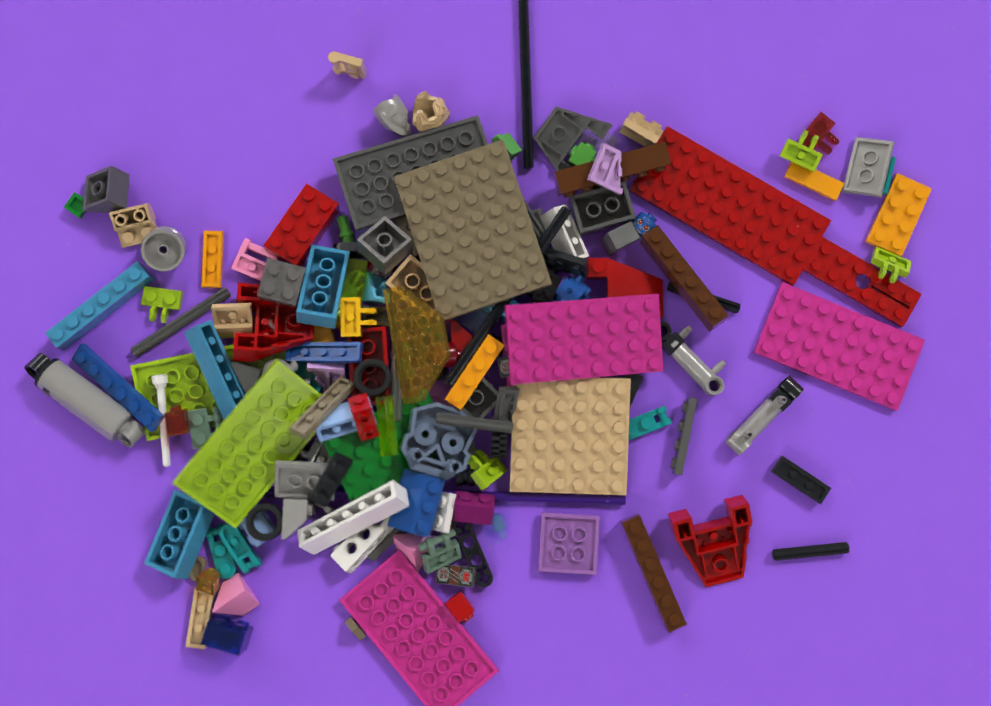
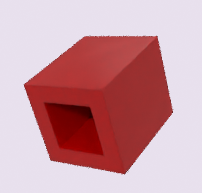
M462 590L445 602L459 623L462 620L467 622L474 616L475 608Z

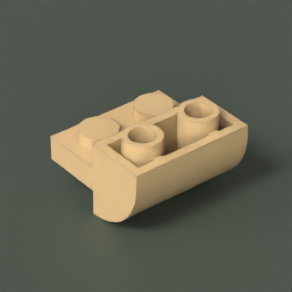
M636 111L635 114L630 112L628 118L623 123L620 133L646 147L657 144L664 131L661 129L662 125L655 121L649 123L644 120L646 118L645 115Z
M149 203L109 212L114 231L118 233L122 248L141 244L148 233L157 227L156 216Z
M251 303L212 304L213 323L220 338H234V332L254 334L255 316H253Z

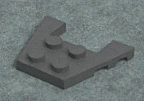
M555 107L533 138L556 171L571 167L563 160L586 129L603 140L613 125Z

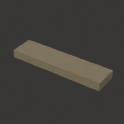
M340 376L290 427L291 433L307 440L356 388L355 383Z

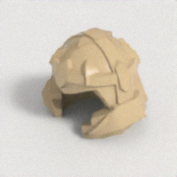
M422 91L416 96L412 120L413 125L420 132L440 127L449 119L450 111L442 98L430 96L426 91Z

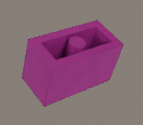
M456 491L453 521L492 525L495 495Z

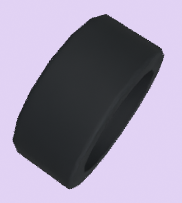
M366 359L355 369L354 383L360 392H367L368 396H380L391 385V371L381 360ZM370 366L379 367L384 373V382L377 389H369L362 383V373Z
M263 503L253 507L246 517L248 533L259 541H269L278 537L282 533L283 512L278 506L271 503ZM263 510L272 512L277 519L276 528L268 534L260 533L254 525L256 515Z

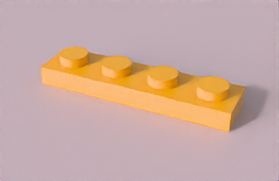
M488 334L445 400L462 410L505 345Z

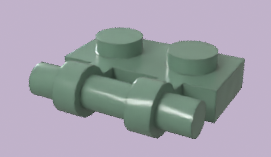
M218 406L212 407L214 415H209L208 408L187 411L193 449L201 448L214 433L211 431V421H215L216 429L223 422L222 420L224 419Z
M454 529L449 530V533L440 532V535L432 539L429 537L418 545L420 552L428 551L421 555L423 567L427 574L462 558L458 541L456 539L450 540V538L456 536ZM443 542V545L435 548V545Z

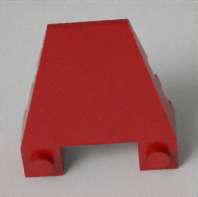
M609 258L587 259L589 261L587 280H606V298L659 294L660 318H663V279Z
M238 283L236 303L252 304V311L255 312L254 334L234 332L232 361L255 362L314 340V325L297 323V308L258 298L257 294L260 285Z
M743 495L724 499L727 517L693 525L692 517L687 509L668 513L671 531L705 587L744 577L747 558L746 550L750 539L749 530L752 526V517L749 503Z

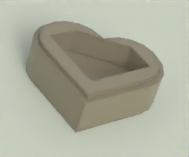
M197 556L189 575L195 582H200L206 577L205 568L207 567V560L204 556Z
M352 617L344 621L360 641L366 637L364 631Z

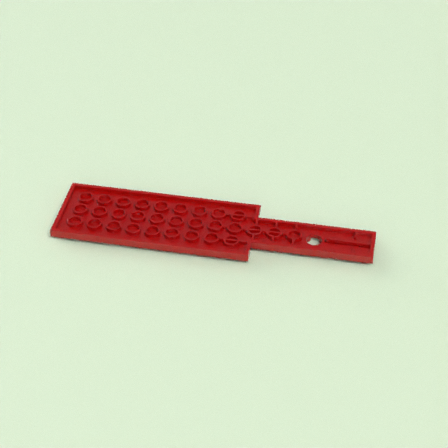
M666 127L657 143L666 142L671 164L666 166L667 170L655 173V170L648 171V175L636 178L629 192L791 286L795 285L800 274L804 271L894 324L904 327L922 295L920 292L899 280H896L894 284L890 283V275L887 273L883 279L879 278L878 272L880 269L822 237L831 222L827 217L674 129ZM860 274L867 276L869 279V285L865 289L857 287L855 279Z

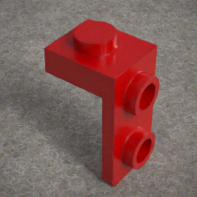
M367 392L347 398L360 441L378 437L379 431Z

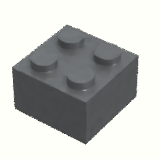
M386 216L357 239L358 251L384 275L413 251L412 239Z
M267 258L257 294L258 298L297 308L306 268Z

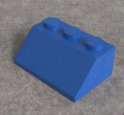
M403 469L399 485L407 490L409 506L391 515L387 526L429 538L445 480Z

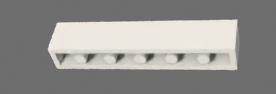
M392 480L297 530L299 547L315 555L409 506L407 490Z

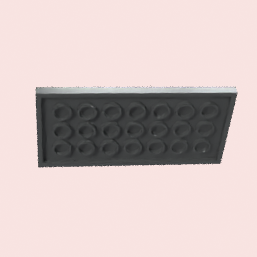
M473 116L333 158L355 231L372 227L384 216L391 221L406 216L394 176L488 145L479 116Z

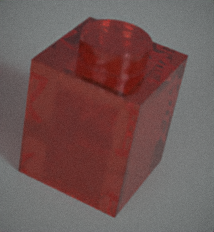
M181 406L170 407V411L164 413L168 436L190 432L187 415L188 408L182 409Z

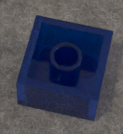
M219 614V616L207 622L201 645L239 656L247 650L254 627L249 626L247 621L238 620L236 622L230 620V616Z

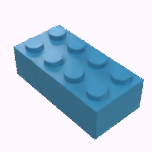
M311 245L296 311L297 323L331 329L336 328L340 298L343 295L349 266L350 251Z
M174 490L144 564L173 578L188 579L214 513L184 491Z

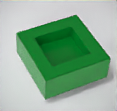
M74 192L64 208L80 219L86 213V211H83L84 198Z

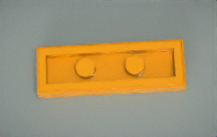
M790 162L784 175L785 178L833 201L837 200L844 186L843 182L818 170L811 172Z
M204 231L202 288H222L223 231Z

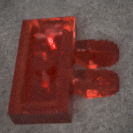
M820 112L806 129L808 135L802 145L809 147L812 137L817 135L819 138L813 150L818 146L826 154H831L833 150L822 140L825 137L831 144H839V139L829 132L836 123Z

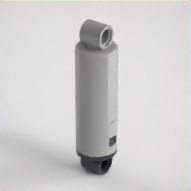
M38 353L24 366L28 375L35 379L34 385L108 440L115 441L119 439L123 445L130 448L145 434L144 428L133 420L134 416L127 409L58 358L50 360L43 353Z

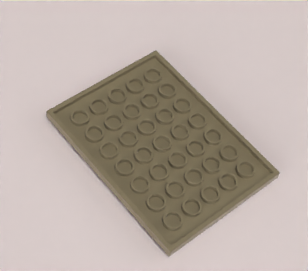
M503 139L394 176L440 322L552 285Z

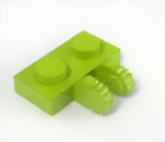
M803 130L798 142L789 138L786 140L779 157L811 172H815L823 154L813 150L819 136L814 135L809 147H806L802 144L808 135V131Z
M875 247L872 252L871 263L880 267L878 272L879 278L883 279L888 270L892 272L889 282L894 284L898 275L904 278L909 275L912 261L880 247Z
M144 286L141 305L151 307L149 321H156L158 308H163L161 313L162 323H167L170 309L181 311L183 291Z
M481 450L475 451L474 455L469 457L468 464L472 469L476 470L470 476L482 491L508 471L499 458L489 459Z

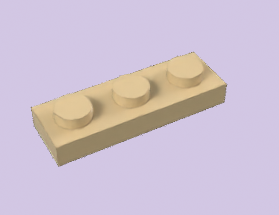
M194 588L186 647L207 648L215 597L214 589Z

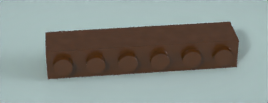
M666 142L621 153L620 166L622 168V176H620V182L630 180V176L637 175V178L646 176L648 171L655 170V173L667 170L666 166L670 165L671 161ZM594 161L555 171L552 175L558 196L564 195V198L575 195V191L582 190L584 193L594 190L593 186H597V184L587 180Z
M657 225L642 236L641 245L707 330L711 332L725 322L729 316L662 229Z
M635 514L621 520L620 524L666 630L672 632L687 625L641 516Z

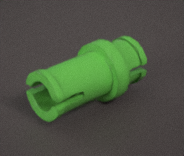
M344 215L337 217L340 239L343 242H355L353 238L355 234L351 230L349 216L345 215V218Z

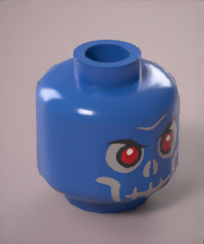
M640 212L636 215L635 220H632L641 238L645 233L657 226L655 224L657 219L650 212L648 214Z

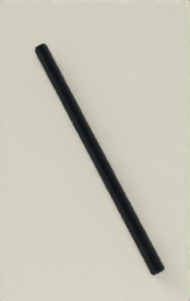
M518 0L523 166L526 169H531L534 167L529 9L528 0Z
M561 207L538 241L542 255L569 217L571 211L568 208ZM512 299L495 304L445 378L444 382L451 387L455 385L505 311L504 305H509Z

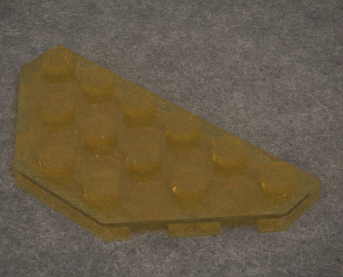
M404 286L385 289L383 293L403 405L422 402L427 397L450 357L444 318Z

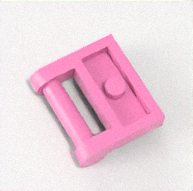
M245 238L231 269L261 281L266 262L247 255L248 249L270 259L278 261L279 259L267 253L265 248Z

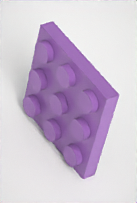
M541 512L538 571L597 575L600 516Z

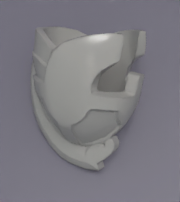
M397 94L392 99L385 100L374 108V115L385 128L401 136H409L412 133L411 126L407 123L408 110Z

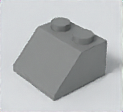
M286 498L283 500L281 539L292 537L297 530L301 529L312 519V515L316 513V503L307 499Z

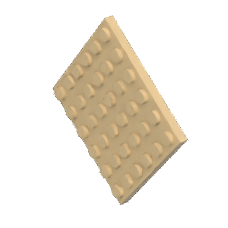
M593 377L514 384L513 386L519 388L516 409L512 415L510 492L627 495L631 379Z

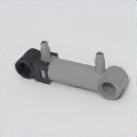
M661 321V327L666 332L665 336L661 337L663 342L662 349L668 356L671 355L699 384L705 394L709 396L720 394L724 390L725 385L724 381L716 375L726 365L725 361L721 360L710 369L684 343V339L692 331L691 326H687L679 334L675 331L671 335V326L667 322ZM710 381L717 383L716 391L710 390Z
M790 375L786 377L765 398L766 400L751 416L728 436L725 443L738 456L741 455L752 444V441L803 392L804 388Z

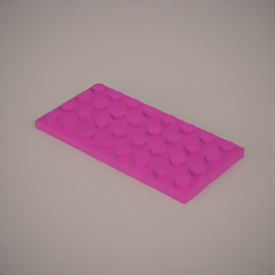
M781 282L753 353L898 411L925 340Z
M659 294L504 305L511 385L663 371Z
M400 549L339 600L425 706H459L499 672L493 661L465 627L456 620L446 604Z

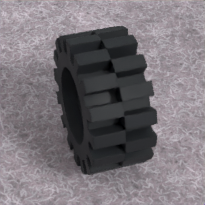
M492 431L491 458H507L508 433Z

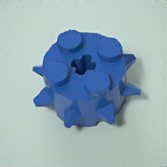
M569 274L568 278L564 279L555 292L557 293L555 301L588 299L591 289L583 283L584 278L582 275L575 278Z

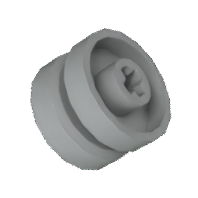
M169 226L156 227L148 233L142 242V258L154 270L161 272L170 271L178 267L182 262L187 249L186 241L183 235L175 228ZM165 246L167 248V251L164 252L163 248L160 247Z

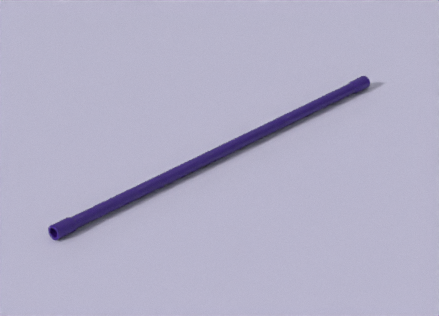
M271 486L263 498H276L275 486ZM337 488L334 498H348L344 488ZM442 490V492L456 494V491ZM463 491L495 495V501L626 504V495Z

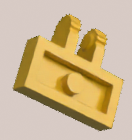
M360 297L340 298L341 337H362L361 326L377 325L376 320H361V314L376 313V308H361Z

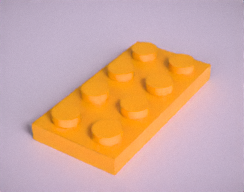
M896 173L865 242L902 257L932 188Z

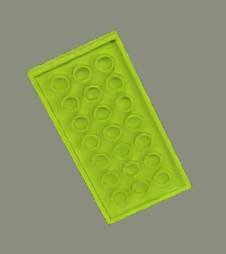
M233 345L224 346L230 362H234L232 361ZM286 350L255 362L244 363L263 369L264 365L270 360L277 358L285 361ZM194 353L130 366L135 389L157 409V388L152 384V376L159 374L168 375L165 397L169 436L190 432L189 427H184L183 429L176 428L174 430L176 426L172 421L176 420L174 421L176 425L178 422H181L183 427V424L187 426V423L182 422L187 420L189 426L188 410L208 408L209 415H214L212 407H217V404ZM182 413H184L186 415V418L181 420L183 416H180L182 415ZM215 421L210 422L211 428L215 427ZM160 425L153 432L144 426L147 441L161 438Z
M276 358L175 477L172 483L236 529L248 515V512L274 484L275 461H293L316 434L315 430L306 440L291 433L290 427L322 394Z

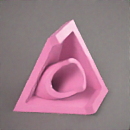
M432 531L430 532L429 536L431 539L433 538ZM412 533L393 534L395 549L397 551L400 549L419 572L423 565L421 555L428 551L420 552L418 545L423 543L427 537Z
M240 572L222 583L212 613L243 616L260 605Z

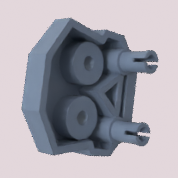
M437 402L411 409L408 432L403 434L399 446L407 460L409 469L443 480H449L455 474L466 470L470 457L468 449L478 429L436 424L435 420L437 413L467 415L462 410ZM424 430L428 433V436L426 438L422 437V432ZM451 439L455 441V445L453 447L449 444V441ZM434 451L437 460L427 456Z

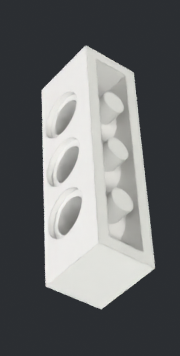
M389 517L383 519L380 525L375 523L346 538L342 543L334 547V552L330 556L345 572L352 574L394 529L387 526ZM369 530L370 536L364 539V532ZM355 544L356 551L353 554H351L350 548L352 545Z

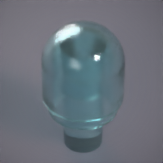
M493 513L492 525L490 526L494 533H498L500 540L507 537L504 530L507 528L506 521L501 513Z

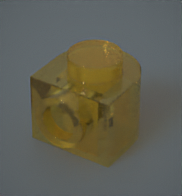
M207 568L196 577V590L210 595H214L219 590L220 573L218 570Z

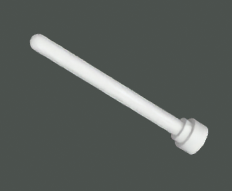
M159 374L152 376V384L157 388L158 410L165 416L160 423L163 466L169 467L171 460L165 397L168 375Z

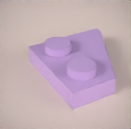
M602 143L587 180L618 195H622L623 188H621L620 176H622V168L620 166L621 151Z
M307 363V371L313 372L316 376V382L323 387L324 391L340 376L347 379L345 364Z

